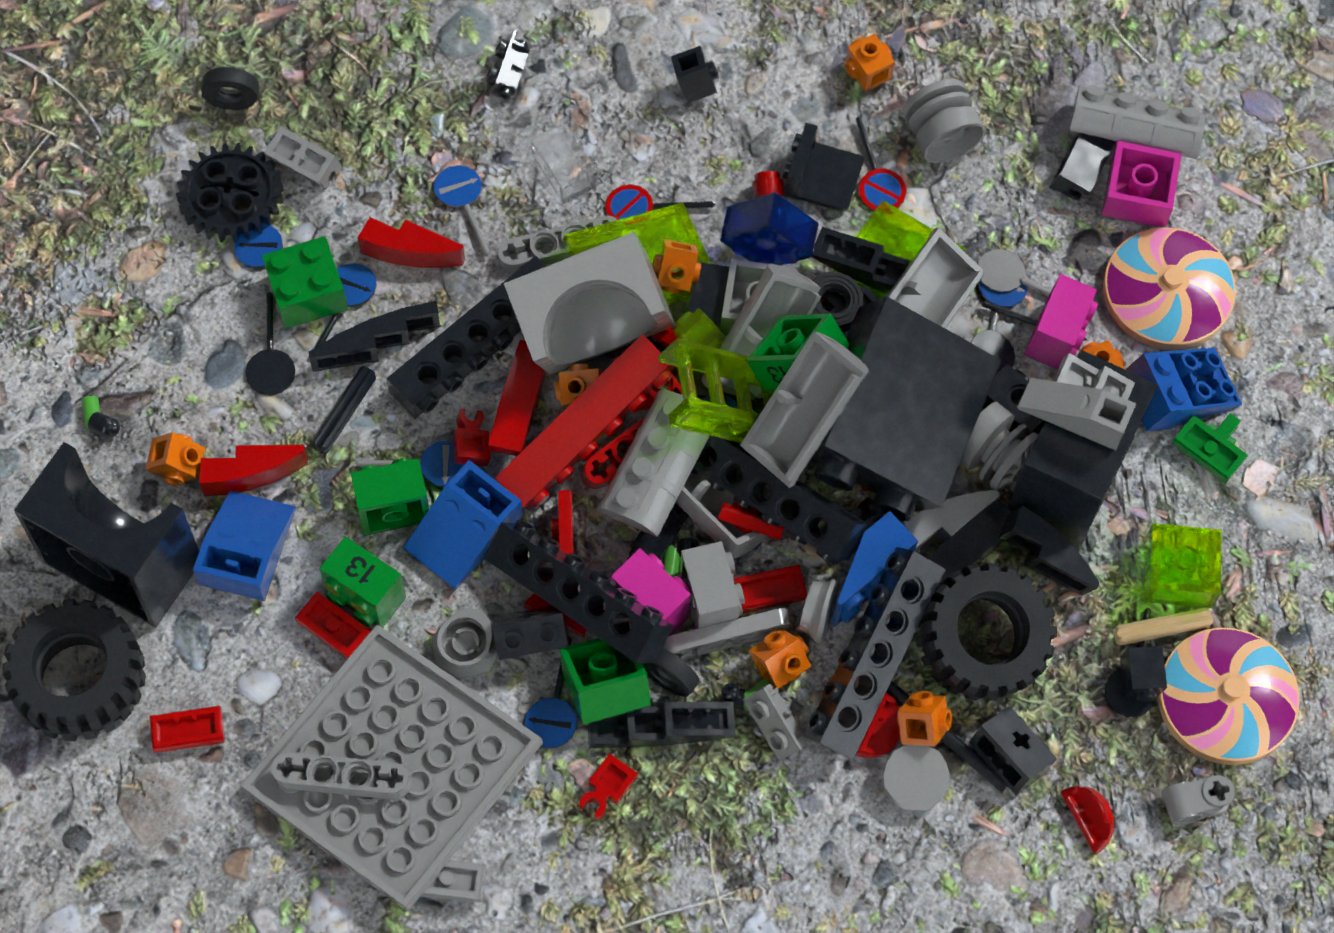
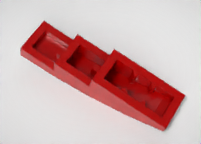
M519 340L488 442V451L518 456L523 451L527 434L530 432L535 409L538 408L546 371L533 362L525 340Z

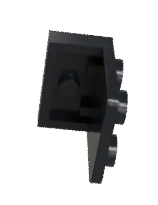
M805 123L802 134L796 133L792 144L791 152L795 153L793 161L787 160L784 167L782 179L787 180L785 196L845 212L849 209L864 158L860 154L817 143L818 126Z

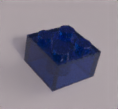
M773 192L727 206L720 241L731 248L734 253L743 256L751 262L783 266L812 257L819 223L782 196Z

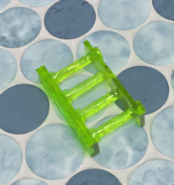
M677 338L658 356L659 362L677 366L684 401L668 414L671 427L742 443L760 415L753 411L748 384L761 388L764 407L775 391H765L747 364L746 359L749 356ZM692 370L706 374L711 402L697 398ZM720 377L733 380L739 409L725 405Z

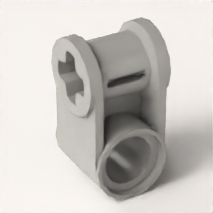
M1215 775L1192 782L1177 783L1166 787L1161 793L1172 826L1178 827L1224 813L1234 798L1235 789L1228 778ZM1211 790L1214 791L1215 795H1222L1221 801H1218L1216 796L1209 795Z

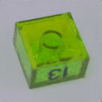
M1152 523L1145 537L1143 602L1213 608L1221 595L1222 530Z

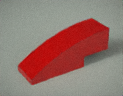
M369 217L357 237L361 254L384 262L418 268L462 266L465 262L464 245L406 219L400 229H396Z
M236 445L235 458H201L199 484L203 495H228L230 490L236 492L250 491L285 478L308 465L305 445Z

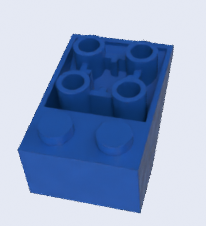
M1215 347L1143 353L1126 368L1127 371L1158 385L1141 420L1146 432L1172 429L1186 424L1193 415L1203 419L1242 405L1235 386L1232 384Z
M469 460L446 484L403 549L456 590L485 558L501 522L516 523L517 520L521 519L523 516L522 501Z
M230 490L203 539L193 572L198 584L265 601L296 506Z
M890 511L863 534L835 607L831 621L833 627H836L842 621L845 624L849 623L861 611L859 607L867 600L870 601V593L879 583L885 571V563L896 547L912 551L916 549L918 540Z

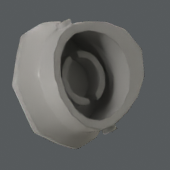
M835 579L829 582L813 580L807 598L793 624L792 630L794 632L809 634L816 643L822 644L828 634L840 582Z
M466 608L456 612L444 623L441 622L439 624L438 630L432 638L437 666L458 679L487 672L497 655L492 624L483 610Z
M907 744L894 750L885 763L882 773L883 789L902 810L915 812L930 811L950 790V773L947 763L941 753L930 746Z

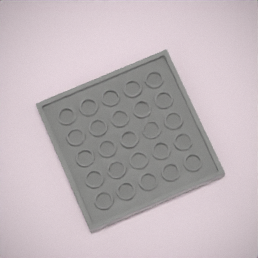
M376 625L254 769L241 787L248 795L398 905L409 911L543 742L541 737L385 629ZM287 752L393 762L401 764L406 768L411 778V788L404 797L394 800L286 789L275 781L271 773V765L278 755ZM289 764L285 770L281 769L285 777H289L290 772L294 771L301 772L305 778L304 780H307L306 772L295 770L293 764ZM329 766L318 768L314 774V779L318 782L328 781L333 775V769ZM362 769L354 771L350 775L349 783L354 786L364 784L368 779V772ZM375 772L376 784L374 787H377V780L382 779L380 778L378 772ZM394 774L392 780H383L388 782L390 788H394L397 782H402L398 774Z

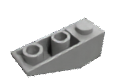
M1030 378L1017 409L1116 450L1136 403L1102 389Z

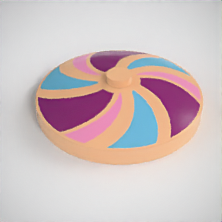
M1164 227L1136 233L1118 246L1112 254L1104 273L1103 296L1111 317L1130 337L1154 348L1182 350L1205 343L1222 329L1234 306L1236 286L1233 272L1228 262L1214 245L1192 232Z
M1213 628L1200 631L1182 641L1172 651L1164 664L1167 689L1157 696L1164 723L1182 746L1205 760L1225 765H1241L1258 761L1274 752L1288 737L1295 725L1300 699L1298 684L1293 670L1274 646L1253 633L1235 628Z

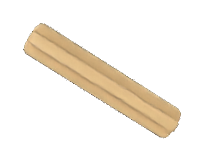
M1201 608L1117 625L1113 630L1115 642L1121 646L1209 628L1213 624V617L1210 609Z

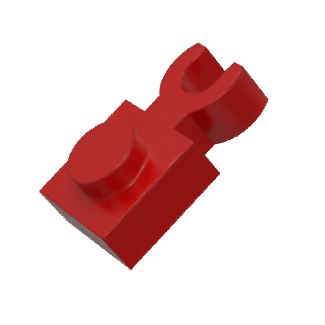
M460 409L456 418L458 428L453 433L454 463L466 464L470 460L475 465L488 466L491 460L490 451H488L489 431L479 430L484 420L482 410H478L474 421L466 418L465 409Z
M609 753L589 779L588 785L595 790L581 797L579 809L583 810L590 802L597 803L599 809L595 812L594 819L599 821L606 813V802L611 800L618 805L638 778V773Z

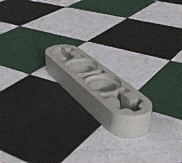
M601 216L508 239L499 246V264L505 271L516 272L535 255L545 265L556 263L622 237V225L615 217ZM608 228L612 232V236L607 237L605 233H602V229ZM589 231H593V237L595 236V241L591 242ZM572 234H580L585 238V242L580 246H572L567 242V238ZM540 242H549L554 248L548 254H541L536 251L535 247ZM527 246H530L531 257H527L525 248ZM514 251V253L518 255V259L511 260V257L508 256V252Z
M774 609L668 636L663 648L683 660L763 640L771 632L778 631L781 628L789 632L794 626L788 609Z
M287 752L278 755L271 765V773L275 781L286 789L394 800L404 797L411 788V778L406 768L401 764L393 762ZM289 764H293L295 770L306 772L307 780H304L305 778L301 772L294 771L290 772L289 777H285L281 769L285 770ZM322 766H329L333 769L332 777L326 782H318L314 779L316 770ZM360 769L367 771L368 779L364 784L354 786L349 783L350 775L354 771ZM375 772H378L380 778L382 779L377 780V787H374L376 784ZM394 774H398L402 782H397L394 788H390L388 782L383 781L392 780Z

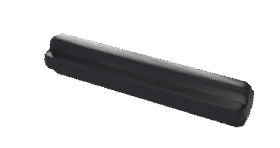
M365 366L359 368L311 441L312 447L322 454L329 452L376 380V373Z

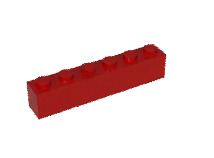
M642 334L495 479L522 501V507L528 510L532 506L535 509L540 507L549 498L550 494L547 491L557 482L561 485L567 481L575 471L572 467L581 458L586 461L598 450L599 446L596 443L605 435L611 437L624 424L621 419L630 410L633 413L637 412L647 402L648 398L646 395L654 387L660 389L671 379L673 375L670 371L674 366Z

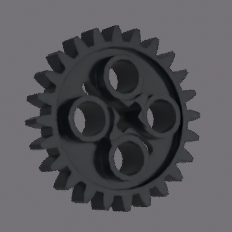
M223 143L222 151L219 152L214 146H210L211 155L208 156L201 151L198 152L200 161L189 160L188 163L191 171L181 170L184 181H177L179 192L176 193V197L180 204L178 206L181 215H185L187 225L194 224L193 226L197 234L205 229L206 237L209 240L215 233L218 234L221 243L225 240L226 235H231L235 243L238 240V234L241 233L248 240L250 239V230L254 229L259 234L262 233L260 225L262 222L272 225L269 214L279 215L277 204L283 203L281 192L284 191L282 181H280V172L275 170L273 160L266 161L263 151L255 156L253 146L248 147L243 152L240 143L236 144L234 150H229L227 143ZM216 174H222L220 178H211ZM254 178L251 182H243L245 179ZM209 203H217L215 206L205 207ZM242 206L249 207L247 210L238 211V209Z

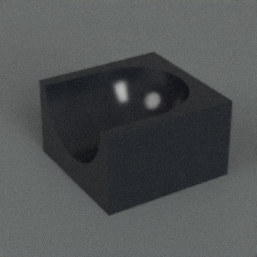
M1081 350L1078 356L1079 359L1098 370L1107 366L1135 383L1128 400L1136 403V406L1116 450H1113L1045 421L1023 465L1008 506L1011 511L1024 506L1042 517L1057 529L1077 551L1080 550L1135 438L1134 435L1158 388L1157 384L1084 350Z
M65 442L62 443L14 509L42 563L154 627L159 625L194 574L193 568L199 554V549L183 508L171 502L158 516L146 523H142L119 508L98 490L88 477L76 448Z

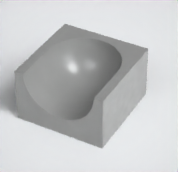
M635 232L504 283L533 362L550 375L569 368V365L583 363L631 344L642 334L645 337H649L675 326L647 251Z

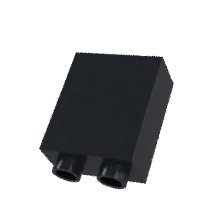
M885 297L860 306L856 312L846 336L850 344L847 350L860 359L867 366L869 372L861 381L811 460L818 463L814 476L821 482L845 491H851L854 484L857 483L876 493L872 502L874 509L884 515L890 511L898 520L910 521L913 512L942 507L1001 359L893 299Z

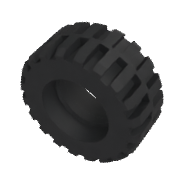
M985 563L982 566L974 564L956 571L939 583L918 626L920 628V635L916 637L917 648L923 647L925 655L920 658L924 666L930 665L934 673L931 676L937 683L945 682L948 685L946 690L955 695L959 693L965 694V699L978 700L983 698L985 701L996 700L1028 687L1034 683V679L1037 676L1042 675L1048 666L1045 662L1053 657L1056 648L1051 645V640L1057 637V627L1050 624V619L1055 617L1052 606L1045 607L1042 600L1047 595L1042 588L1035 591L1031 586L1034 580L1027 574L1020 577L1016 575L1017 569L1008 565L998 568L997 563ZM976 600L992 602L999 606L1009 617L1014 630V644L1010 655L1002 662L992 665L983 664L972 658L961 645L957 632V621L960 611L970 602Z
M74 599L63 600V606L55 607L53 603L43 606L45 612L38 616L33 612L25 618L28 624L24 628L18 626L12 634L15 640L14 645L10 643L6 645L4 656L8 662L2 664V675L6 680L4 685L8 695L28 724L35 730L41 729L45 736L55 739L60 734L65 741L76 742L77 735H83L86 740L97 738L96 732L101 729L109 733L116 728L113 723L120 718L122 721H125L132 714L128 707L130 704L138 705L142 696L139 687L145 686L146 674L143 670L146 666L145 660L133 632H131L127 622L121 616L116 617L114 611L105 605L98 609L95 601L84 599L82 605H77ZM76 645H90L101 649L105 653L107 658L105 671L99 681L89 690L73 696H59L48 692L44 687L43 677L48 664L64 649Z

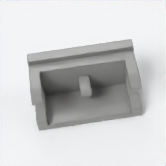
M282 126L264 152L267 157L324 188L330 186V182H328L330 174L333 172L338 175L343 168L335 155Z

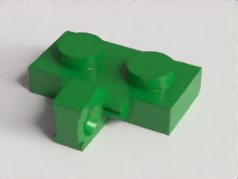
M1231 413L1219 427L1213 423L1208 426L1193 415L1171 443L1225 484L1248 457V454L1234 445L1237 440L1231 436L1238 428L1241 420Z

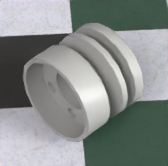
M953 78L931 83L913 94L903 106L902 113L909 123L913 134H916V142L927 162L941 163L956 159L976 147L985 137L986 128L978 112L972 107L973 102L961 80Z
M995 401L979 414L960 463L968 470H972L984 462L985 464L979 478L986 482L993 477L989 487L1000 492L1020 476L1023 465L1038 435L1033 432L1025 438L1029 430L1025 424L1009 432L1008 430L1013 423L1014 415Z

